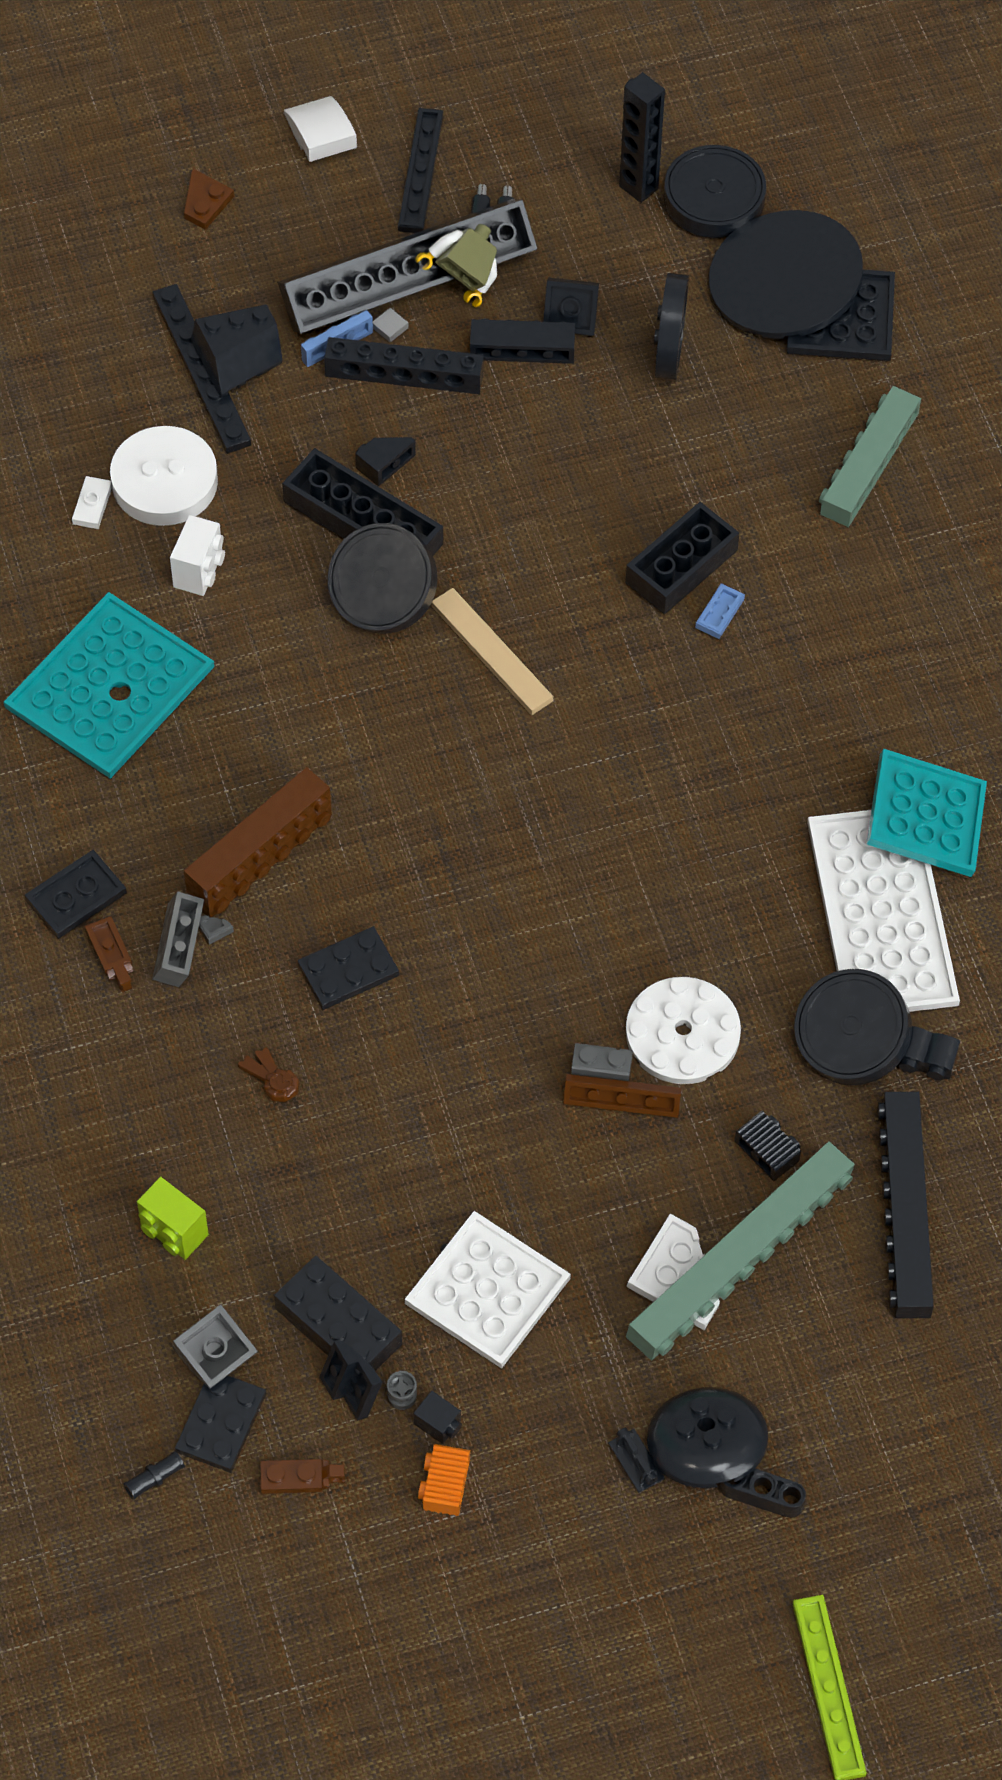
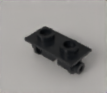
M626 1427L622 1428L616 1433L618 1437L608 1442L638 1493L665 1480L661 1471L653 1463L652 1456L635 1429L628 1431Z

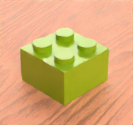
M162 1177L137 1201L142 1231L152 1239L156 1237L163 1242L164 1248L173 1256L178 1254L186 1260L209 1235L205 1210Z

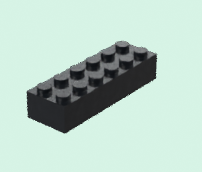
M316 448L308 454L282 483L283 502L344 539L361 527L375 523H389L403 527L415 534L427 545L432 555L443 545V526Z

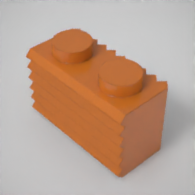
M434 1444L433 1452H427L424 1464V1471H429L427 1482L421 1481L418 1499L423 1500V1509L425 1511L429 1510L431 1512L435 1511L437 1513L459 1516L470 1462V1450Z

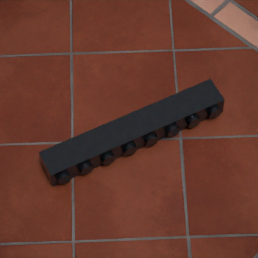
M884 1092L883 1102H878L877 1114L878 1120H883V1129H879V1145L885 1146V1155H881V1173H886L887 1182L882 1183L883 1199H888V1208L884 1209V1225L890 1227V1235H886L885 1240L886 1253H891L892 1263H887L888 1280H893V1290H889V1307L895 1309V1318H931L934 1304L920 1092Z

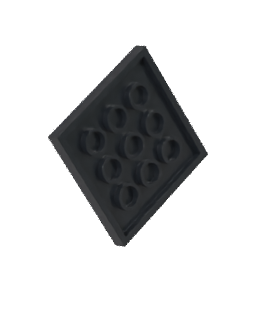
M863 269L864 274L861 288L858 290L852 305L847 311L831 324L813 333L800 336V334L788 336L787 354L891 361L895 272Z

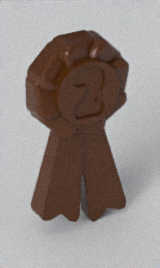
M267 1047L262 1051H255L258 1062L246 1055L244 1061L238 1063L239 1069L265 1082L264 1092L272 1101L286 1102L295 1097L299 1092V1079L291 1070L277 1069Z

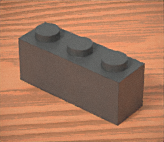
M177 891L168 903L152 980L180 987L189 976L204 899Z

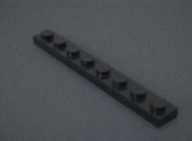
M177 283L152 291L153 299L226 453L228 454L251 446L249 434L229 392L224 397H220L191 341L195 321Z

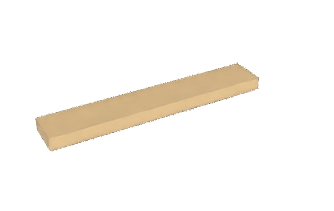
M451 588L432 601V608L531 715L553 702V695L454 588Z

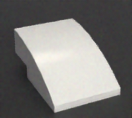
M329 96L284 110L286 119L300 149H304L309 162L357 148L356 133L343 109L333 97Z

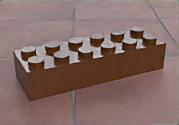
M306 767L184 870L186 893L204 899L202 912L209 917H213L215 914L225 911L235 897L245 894L255 880L265 877L275 863L285 860L295 846L306 842L315 829L326 825L332 816L330 787Z

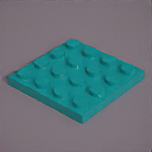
M883 749L879 756L866 844L972 877L976 870L987 781Z

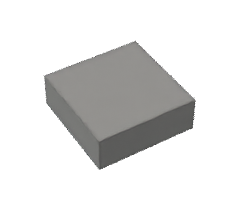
M389 308L373 321V329L388 342H391L408 329V322Z

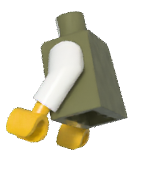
M478 224L475 230L471 228L463 231L455 230L442 236L429 248L430 252L419 253L415 259L416 263H418L422 258H428L427 264L422 267L423 270H428L432 266V259L434 257L437 258L435 261L437 265L470 289L464 294L465 302L468 303L472 296H476L472 303L474 307L481 305V294L486 293L497 277L495 259L497 249L487 241L491 230L483 224Z

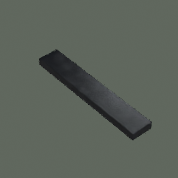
M418 109L398 232L418 233L425 228L444 110Z

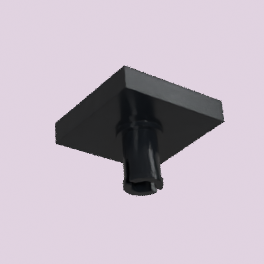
M548 277L543 322L564 321L575 323V334L594 336L600 283Z

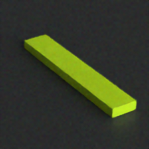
M819 1595L793 1600L794 1613L834 1780L866 1777L865 1764L824 1596Z

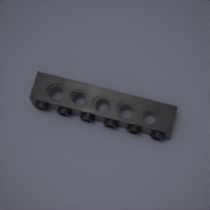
M643 72L636 78L630 79L624 86L619 187L640 203L644 202L659 189L665 89Z
M328 337L324 357L325 377L479 395L484 374V355L333 337Z

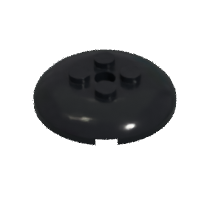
M702 1387L675 1395L656 1411L648 1427L647 1445L655 1466L671 1480L691 1487L714 1488L717 1487V1483L726 1482L734 1479V1482L744 1478L759 1465L768 1446V1428L760 1410L745 1396L724 1388Z

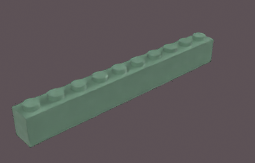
M826 1143L629 1324L626 1338L651 1361L659 1354L664 1356L674 1345L673 1341L679 1335L682 1337L686 1336L695 1324L693 1322L700 1316L705 1318L715 1307L714 1303L720 1297L723 1300L726 1299L734 1290V1284L738 1280L745 1281L755 1270L754 1266L759 1261L764 1263L772 1256L775 1251L774 1247L779 1242L785 1244L793 1236L794 1229L799 1224L804 1226L810 1221L814 1215L813 1211L818 1206L824 1208L834 1196L833 1192L838 1188L843 1190L853 1179L851 1173L855 1164L832 1143Z

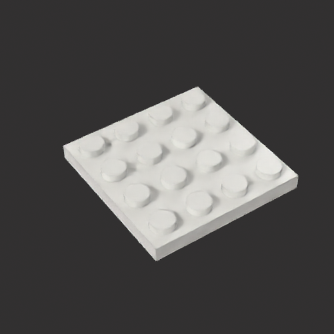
M474 1211L405 1298V1304L500 1368H503L570 1280L571 1274Z

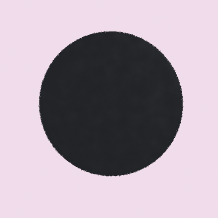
M786 210L773 212L750 220L733 231L723 241L716 251L710 266V291L714 304L721 315L730 324L746 333L752 332L760 334L764 338L784 339V336L796 334L803 336L831 324L852 305L853 299L861 288L863 281V259L854 236L836 220L811 211Z

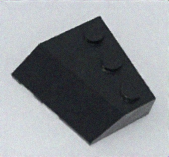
M267 304L195 319L191 341L221 398L227 395L228 391L237 386L239 388L245 385L248 379L255 375L260 376L280 365L283 361L277 323Z

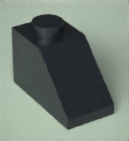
M412 437L373 438L367 444H362L356 451V469L379 487L416 456L415 440Z

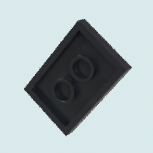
M93 849L26 893L25 900L57 939H59L127 894V890Z
M374 926L297 960L298 967L322 1010L399 976V970Z
M226 1376L211 1389L204 1384L176 1444L175 1451L183 1456L232 1473L264 1401L266 1389L231 1376Z

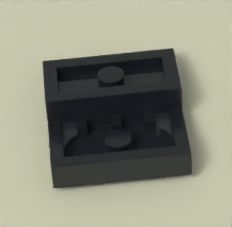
M340 1340L333 1342L320 1374V1379L333 1400L344 1397L357 1421L368 1418L382 1385V1380L371 1365L354 1349Z

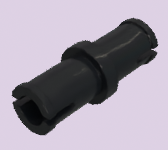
M173 1451L169 1456L152 1465L150 1463L147 1465L145 1471L128 1482L123 1483V1486L130 1498L134 1500L153 1486H161L164 1479L183 1469L185 1465L179 1454Z

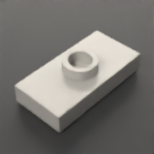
M86 476L72 517L74 525L99 529L112 489L111 481Z

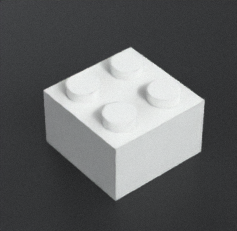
M189 515L170 556L174 588L204 596L207 587H212L215 580L217 565H222L225 557V551L222 550L224 536L220 532V523Z

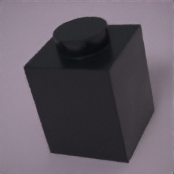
M431 1390L414 1412V1425L441 1444H444L448 1437L454 1438L462 1426L461 1410Z

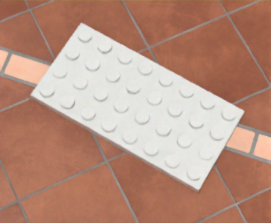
M871 810L808 817L807 823L837 971L864 969L885 977L900 992L910 1012L959 1006L960 999L931 864L867 845Z

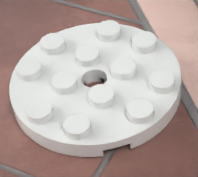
M690 977L668 978L647 987L633 1002L626 1022L627 1044L629 1050H633V1055L640 1062V1066L652 1076L676 1084L699 1083L705 1081L707 1077L714 1075L718 1071L722 1072L734 1058L741 1034L739 1015L728 996L716 986ZM685 1023L691 1029V1032L687 1035L678 1034L675 1029Z

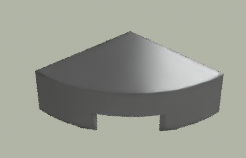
M207 915L200 917L198 928L209 945L234 932L233 926L225 919L221 920Z

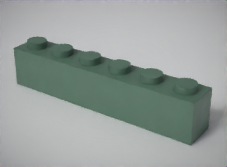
M892 386L888 394L884 393L878 403V411L876 413L872 412L867 420L865 432H859L854 443L855 448L853 451L848 450L844 457L842 469H837L831 479L832 485L829 489L825 488L819 499V503L822 504L820 515L847 527L851 525L918 416L921 403L920 397L895 386Z

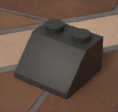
M221 1304L176 1338L172 1344V1348L189 1370L209 1389L258 1352Z

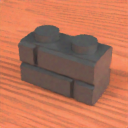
M575 1043L571 1074L629 1081L633 1050H617L611 1047Z

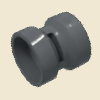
M407 1371L394 1372L387 1381V1398L392 1407L398 1410L409 1409L417 1400L416 1379Z

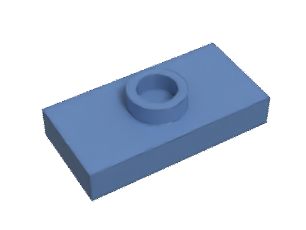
M720 584L697 620L695 628L720 639L744 601L745 594Z

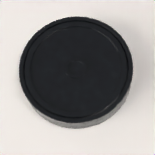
M704 145L692 148L678 156L667 170L664 183L666 210L670 217L688 232L710 238L728 237L737 228L761 216L766 195L764 173L753 158L738 149L724 145Z
M667 273L663 303L658 307L657 320L660 321V327L655 330L654 345H658L655 378L677 380L685 324L689 275Z
M389 523L370 524L348 535L336 549L328 570V589L332 602L338 612L357 627L379 634L398 632L416 623L430 607L437 588V567L427 545L410 531Z
M845 969L823 977L806 992L796 1012L794 1029L796 1042L802 1055L819 1075L842 1085H863L884 1077L900 1063L911 1041L912 1019L902 995L885 977L869 970Z

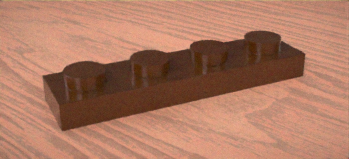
M567 1074L563 1104L678 1118L682 1088Z

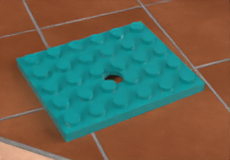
M108 592L4 701V707L111 779L215 667L214 661ZM127 686L131 690L130 696L125 700L118 701L110 696V691L113 687L121 688Z

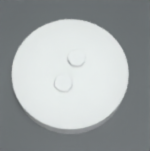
M158 426L135 433L119 446L113 456L110 467L112 490L119 506L134 519L151 525H175L187 521L189 515L196 517L211 503L218 485L216 460L209 445L195 433L179 427Z

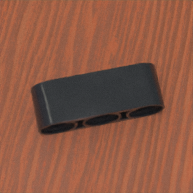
M756 1468L740 1479L741 1482L733 1485L727 1481L719 1483L720 1492L727 1498L784 1517H797L801 1514L804 1507L806 1492L801 1484ZM765 1486L770 1492L759 1494L754 1488ZM792 1495L799 1502L789 1504L784 1500V1497Z

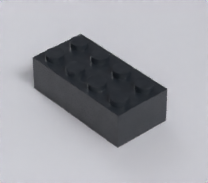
M699 502L626 565L625 583L665 615L738 551L739 532L702 502Z
M316 1255L274 1295L275 1309L327 1356L333 1342L340 1340L359 1353L376 1371L402 1346V1331Z

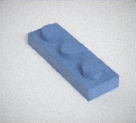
M366 310L360 314L353 315L347 321L337 326H332L326 332L309 338L305 343L301 344L302 361L309 367L324 359L328 337L360 340L372 334L373 319L370 313Z

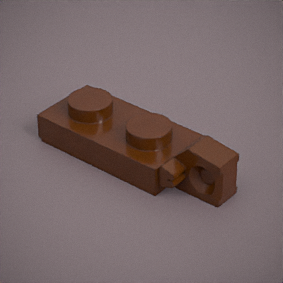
M110 916L86 925L85 931L109 981L116 978L122 992L132 989L131 979L128 974L134 972L132 961L112 917Z
M329 1460L261 1461V1493L322 1492V1489L329 1488V1483H345V1466L331 1465Z

